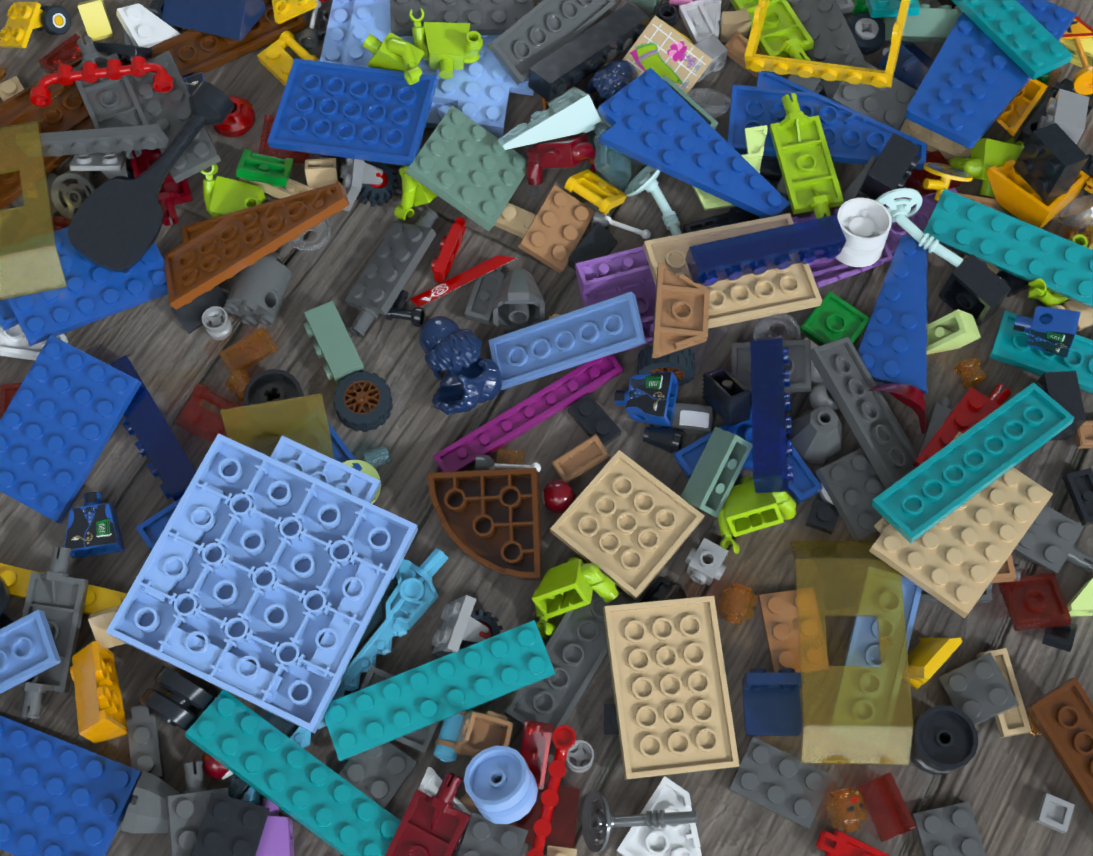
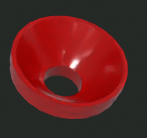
M228 96L233 104L237 106V110L229 114L222 124L213 125V128L223 136L238 137L244 135L253 127L255 112L246 99L239 96Z

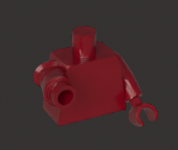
M579 133L538 142L537 145H533L525 153L528 154L525 176L529 185L543 183V168H571L585 160L591 163L590 171L596 173V171L605 172L606 159L599 157V154L589 143L588 133Z

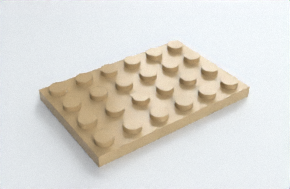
M790 213L644 241L643 248L655 285L658 263H663L667 265V270L676 275L683 274L690 278L692 282L699 283L710 289L708 329L817 307L822 303L819 290Z
M958 432V434L955 436V438H954L952 441H954L956 438H958L959 436H961L962 433H961V432ZM1013 467L911 544L889 523L872 545L869 552L957 614L966 618L1053 493Z
M714 596L604 606L603 614L625 780L739 767Z

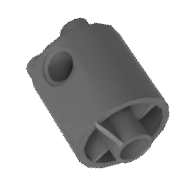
M271 254L264 256L255 264L238 272L223 307L224 310L236 314L242 318L241 322L250 327H255L256 324L273 326L293 277L291 271L276 256Z

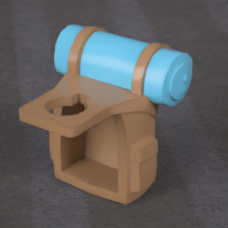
M472 709L466 710L443 720L439 737L435 742L436 747L433 755L440 759V761L452 762L456 761L458 754L470 756L472 759L484 749L493 746H508L513 723L508 721L506 716L494 711L486 710L485 713H481Z

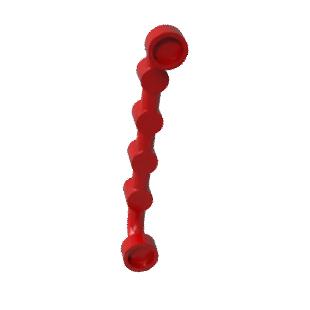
M141 56L133 57L131 65L123 66L120 60L110 59L107 61V67L98 68V65L94 62H85L82 65V70L74 71L72 66L64 64L58 67V73L44 76L38 82L37 87L30 90V102L40 107L50 105L51 91L47 88L51 84L59 83L69 86L73 84V81L83 80L88 83H94L99 78L119 80L122 76L126 75L144 77L146 73H156L153 76V89L157 92L167 93L173 90V77L167 74V70L162 65L146 63V59Z
M567 725L558 726L552 734L556 752L554 760L548 767L550 776L547 788L541 795L542 808L539 820L534 824L535 836L532 848L526 856H544L543 849L546 837L552 831L550 821L553 809L559 803L557 793L560 781L566 774L565 760L567 752L576 742L574 730Z

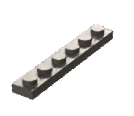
M158 124L17 135L16 145L28 158L140 149L154 150L156 148H167L169 139Z

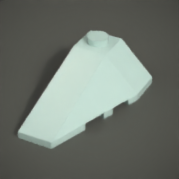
M573 87L561 96L551 100L548 103L549 109L541 112L536 111L532 114L530 123L517 125L498 139L497 142L506 150L582 132L587 133L593 130L601 119L589 94Z

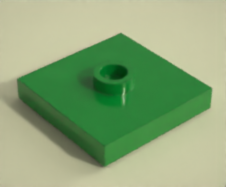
M828 291L822 299L821 305L813 310L799 331L821 346L845 337H849L852 344H854L868 326L870 318L831 291Z

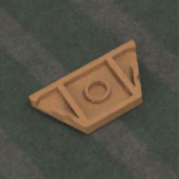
M658 263L652 358H658L706 342L708 337L710 289L699 283L692 282L690 278L683 274L676 275L667 270V265L663 263Z

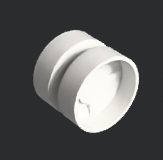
M854 198L843 203L838 210L829 241V247L834 257L843 264L852 267H866L874 264L882 254L892 225V218L887 208L869 198Z

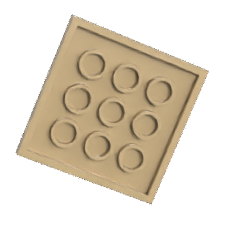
M618 450L550 528V532L588 563L598 564L600 566L599 570L603 574L607 575L618 587L636 600L700 524L705 515Z

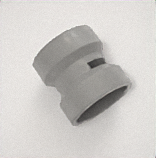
M218 306L210 307L204 311L202 323L208 335L214 340L228 338L233 328L226 311Z
M576 740L574 746L567 752L565 760L567 768L575 773L588 771L594 759L592 746L586 741Z

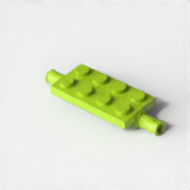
M730 0L736 11L744 8L747 9L752 19L749 29L751 32L754 12L759 0ZM787 0L769 1L758 44L764 55L784 58L790 56L792 59L810 61V58L804 51L813 49L814 41Z
M791 93V100L789 94H786L781 98L786 113L785 119L779 123L770 124L769 130L792 212L794 215L814 211L818 229L824 230V224L826 229L834 226L829 208L841 206L844 199L819 115L808 117L803 111H800L795 93Z

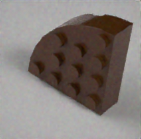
M537 468L427 473L429 493L437 516L447 534L461 550L482 566L501 575L520 580L542 581L540 484Z

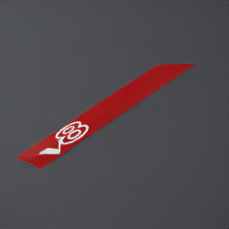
M497 255L411 298L416 306L422 307L517 258Z

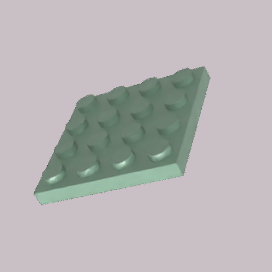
M452 105L405 173L489 232L526 175V165L528 162L526 158L512 148L503 149L498 144L497 137Z

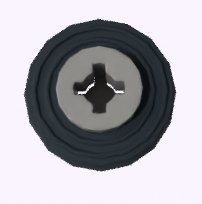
M861 13L851 17L847 22L862 54L874 53L884 44L885 23L880 18H871L870 14Z

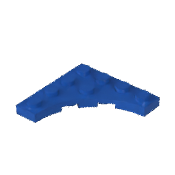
M763 403L751 409L750 420L732 426L726 423L719 427L753 444L742 469L759 473L775 482L784 484L787 488L786 490L794 497L798 504L822 490L823 487ZM713 431L674 453L673 458L687 478L691 477Z

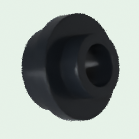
M666 3L657 9L655 16L668 25L673 26L678 21L679 13L674 5Z

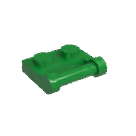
M244 149L237 166L236 177L244 178L247 181L268 183L275 187H286L293 170L294 159L288 157L281 159L253 153L250 149Z

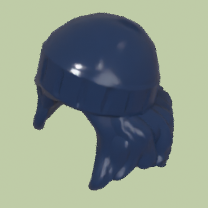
M615 60L606 65L603 70H599L593 75L589 85L586 87L585 93L590 95L598 91L600 97L605 98L607 101L639 77L635 66L630 62Z
M445 316L430 318L422 325L419 332V343L426 353L425 361L438 379H442V375L439 372L440 369L442 371H461L462 367L469 368L470 364L477 362L480 357L481 340L470 329H460L456 322Z
M478 358L477 362L470 364L469 368L462 367L461 371L447 370L445 378L440 382V388L433 395L432 403L434 407L446 413V415L468 412L475 408L478 403L494 399L502 387V374L498 365L491 359Z

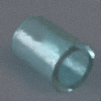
M386 445L363 452L365 461L374 468L391 463Z

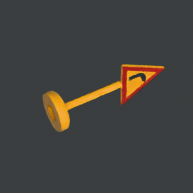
M1075 16L1074 21L1061 40H1074L1083 68L1074 76L1073 87L1081 95L1093 94V65L1089 66L1080 39L1093 38V28Z

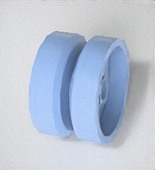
M493 746L484 749L472 758L465 771L464 784L466 792L482 816L488 821L495 824H509L518 821L530 812L536 802L538 792L536 779L524 758L513 748Z

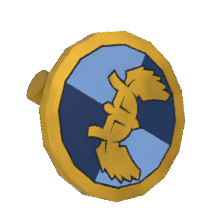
M927 162L923 166V169L941 176L940 180L926 178L923 182L925 189L937 190L934 198L939 201L943 190H948L951 180L970 182L973 179L972 174L949 165Z

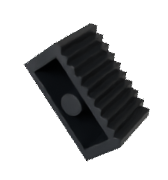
M726 367L704 373V383L702 384L704 386L702 388L704 396L702 398L731 426L750 420L751 391H748V388L743 386V383H740L735 378V375H732Z

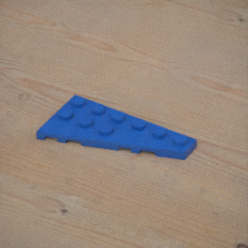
M901 235L858 354L874 381L884 384H908L927 394L928 249L924 250V246H918L919 243L913 237Z

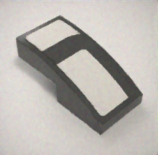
M676 403L671 428H678V431H684L686 434H709L712 432L714 409L703 405Z

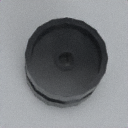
M270 369L262 371L251 378L245 387L243 396L245 408L256 428L266 435L276 436L306 416L307 404L300 383L292 374L284 370Z
M162 666L154 679L156 684L166 690L167 693L163 694L154 688H148L139 702L153 710L154 715L170 725L178 726L188 731L199 718V716L189 710V707L191 706L198 711L204 712L215 698L191 681Z
M935 706L923 712L908 726L905 735L906 751L911 761L920 770L931 775H946L967 765L975 756L978 747V733L972 720L963 711L952 706Z

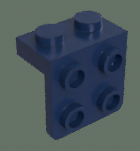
M765 668L750 669V673L745 674L742 679L744 730L746 735L799 736L802 733L800 689L804 685V673H795L793 668H782L778 670V673H767Z

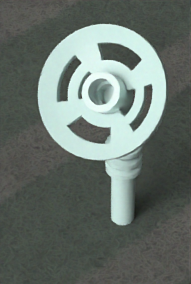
M646 166L629 183L625 190V195L627 197L634 196L644 190L647 193L651 192L663 214L662 219L666 229L670 230L672 236L682 234L676 212L672 211L658 186L659 182L656 179L661 171Z
M899 188L888 191L875 200L882 205L886 204L888 206L887 210L891 215L892 223L897 222L919 243L918 246H924V250L929 249V253L934 252L955 267L960 266L964 260L963 258L939 244L938 239L934 240L933 236L929 237V233L924 234L908 219L922 205V197L918 191L911 188ZM908 197V198H910V199L908 200V199H896V198ZM915 205V208L910 212L911 207Z

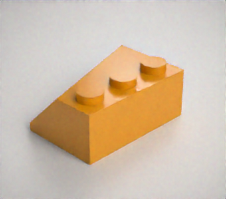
M1031 79L996 121L1013 137L1016 136L1048 86L1036 79Z
M1010 160L1005 162L1004 166L998 168L992 166L986 171L995 199L999 205L1021 221L1038 228L1044 227L1074 200L1090 177L1081 170L1068 193L1044 202L1013 168L1016 161Z
M98 640L91 642L72 656L73 666L70 667V673L75 685L79 734L96 744L127 735L128 731L114 653Z

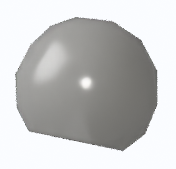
M824 382L818 383L812 388V392L809 394L812 408L826 407L831 408L834 412L839 409Z

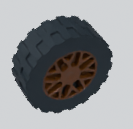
M648 346L637 355V375L672 371L679 381V386H683V384H688L694 379L695 353L691 349L685 348L658 358H652V346Z
M357 371L354 374H348L345 376V379L340 380L338 387L334 390L333 403L338 418L347 428L350 427L353 431L368 432V430L378 429L377 427L385 424L386 419H389L391 415L393 400L388 384L386 385L385 380L376 373Z

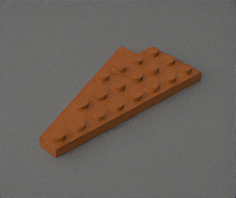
M340 182L182 227L184 243L163 255L170 305L177 310L191 303L203 293L211 291L226 279L232 278L236 273L255 264L269 253L275 252L287 242L298 238L300 234L313 226L319 225L323 220L342 211L349 205L345 188Z

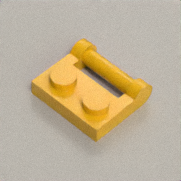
M284 31L277 41L257 54L258 61L284 86H286L294 59L284 50L289 46L301 59L319 60L315 55H311L295 40V36L290 31Z
M589 169L572 175L564 186L569 192L574 191L597 206L604 215L608 214L612 208L623 204L627 197L624 192Z

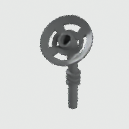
M83 171V175L67 172L54 180L51 188L52 201L58 212L65 218L72 220L76 208H80L88 196L96 190L92 180L97 171ZM70 178L78 179V183L67 185L64 181ZM60 191H63V198L68 205L67 207L62 202Z
M592 791L587 795L582 808V832L589 850L601 852L608 843L610 831L613 827L647 826L649 829H652L653 826L654 828H665L666 825L699 823L698 811L665 813V810H660L659 812L654 810L652 813L649 810L646 814L612 815L604 795L598 791ZM598 799L602 801V803L596 804L595 802ZM598 840H604L601 844L597 842Z

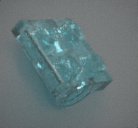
M605 123L595 125V168L619 190L627 189L628 180L631 178V157L601 144L598 141L600 135L610 128Z

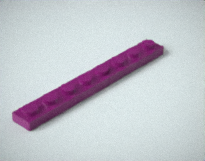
M613 354L587 362L433 455V460L441 472L463 471L475 464L477 455H490L575 403L587 393L593 392L621 375L623 368Z

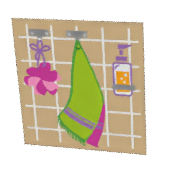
M654 16L623 58V60L635 66L639 76L649 68H652L661 78L666 75L686 94H688L713 60L657 16Z

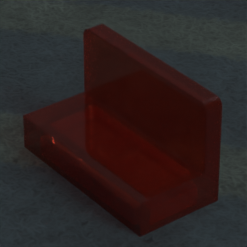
M891 772L857 787L881 842L916 828Z

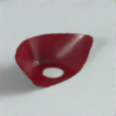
M891 383L877 385L867 390L889 392L894 398L912 408L918 415L921 433L924 434L926 432V401L924 393L920 389L908 384Z

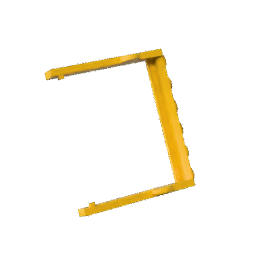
M770 0L758 1L745 52L746 69H751L755 72H774L778 75H798L802 78H821L826 81H844L853 85L867 84L877 88L892 87L911 0H901L897 21L894 23L891 48L885 70L756 54Z

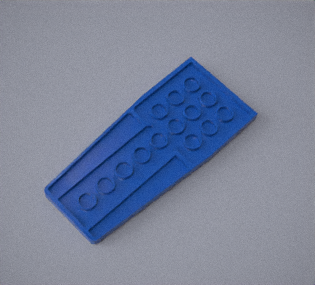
M1016 0L1058 41L1062 39L1076 16V13L1046 0ZM962 12L908 105L905 117L966 148H973L1028 84L1031 78Z

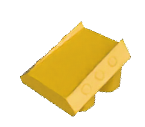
M919 637V644L906 657L901 679L917 690L933 676L962 643L961 638Z

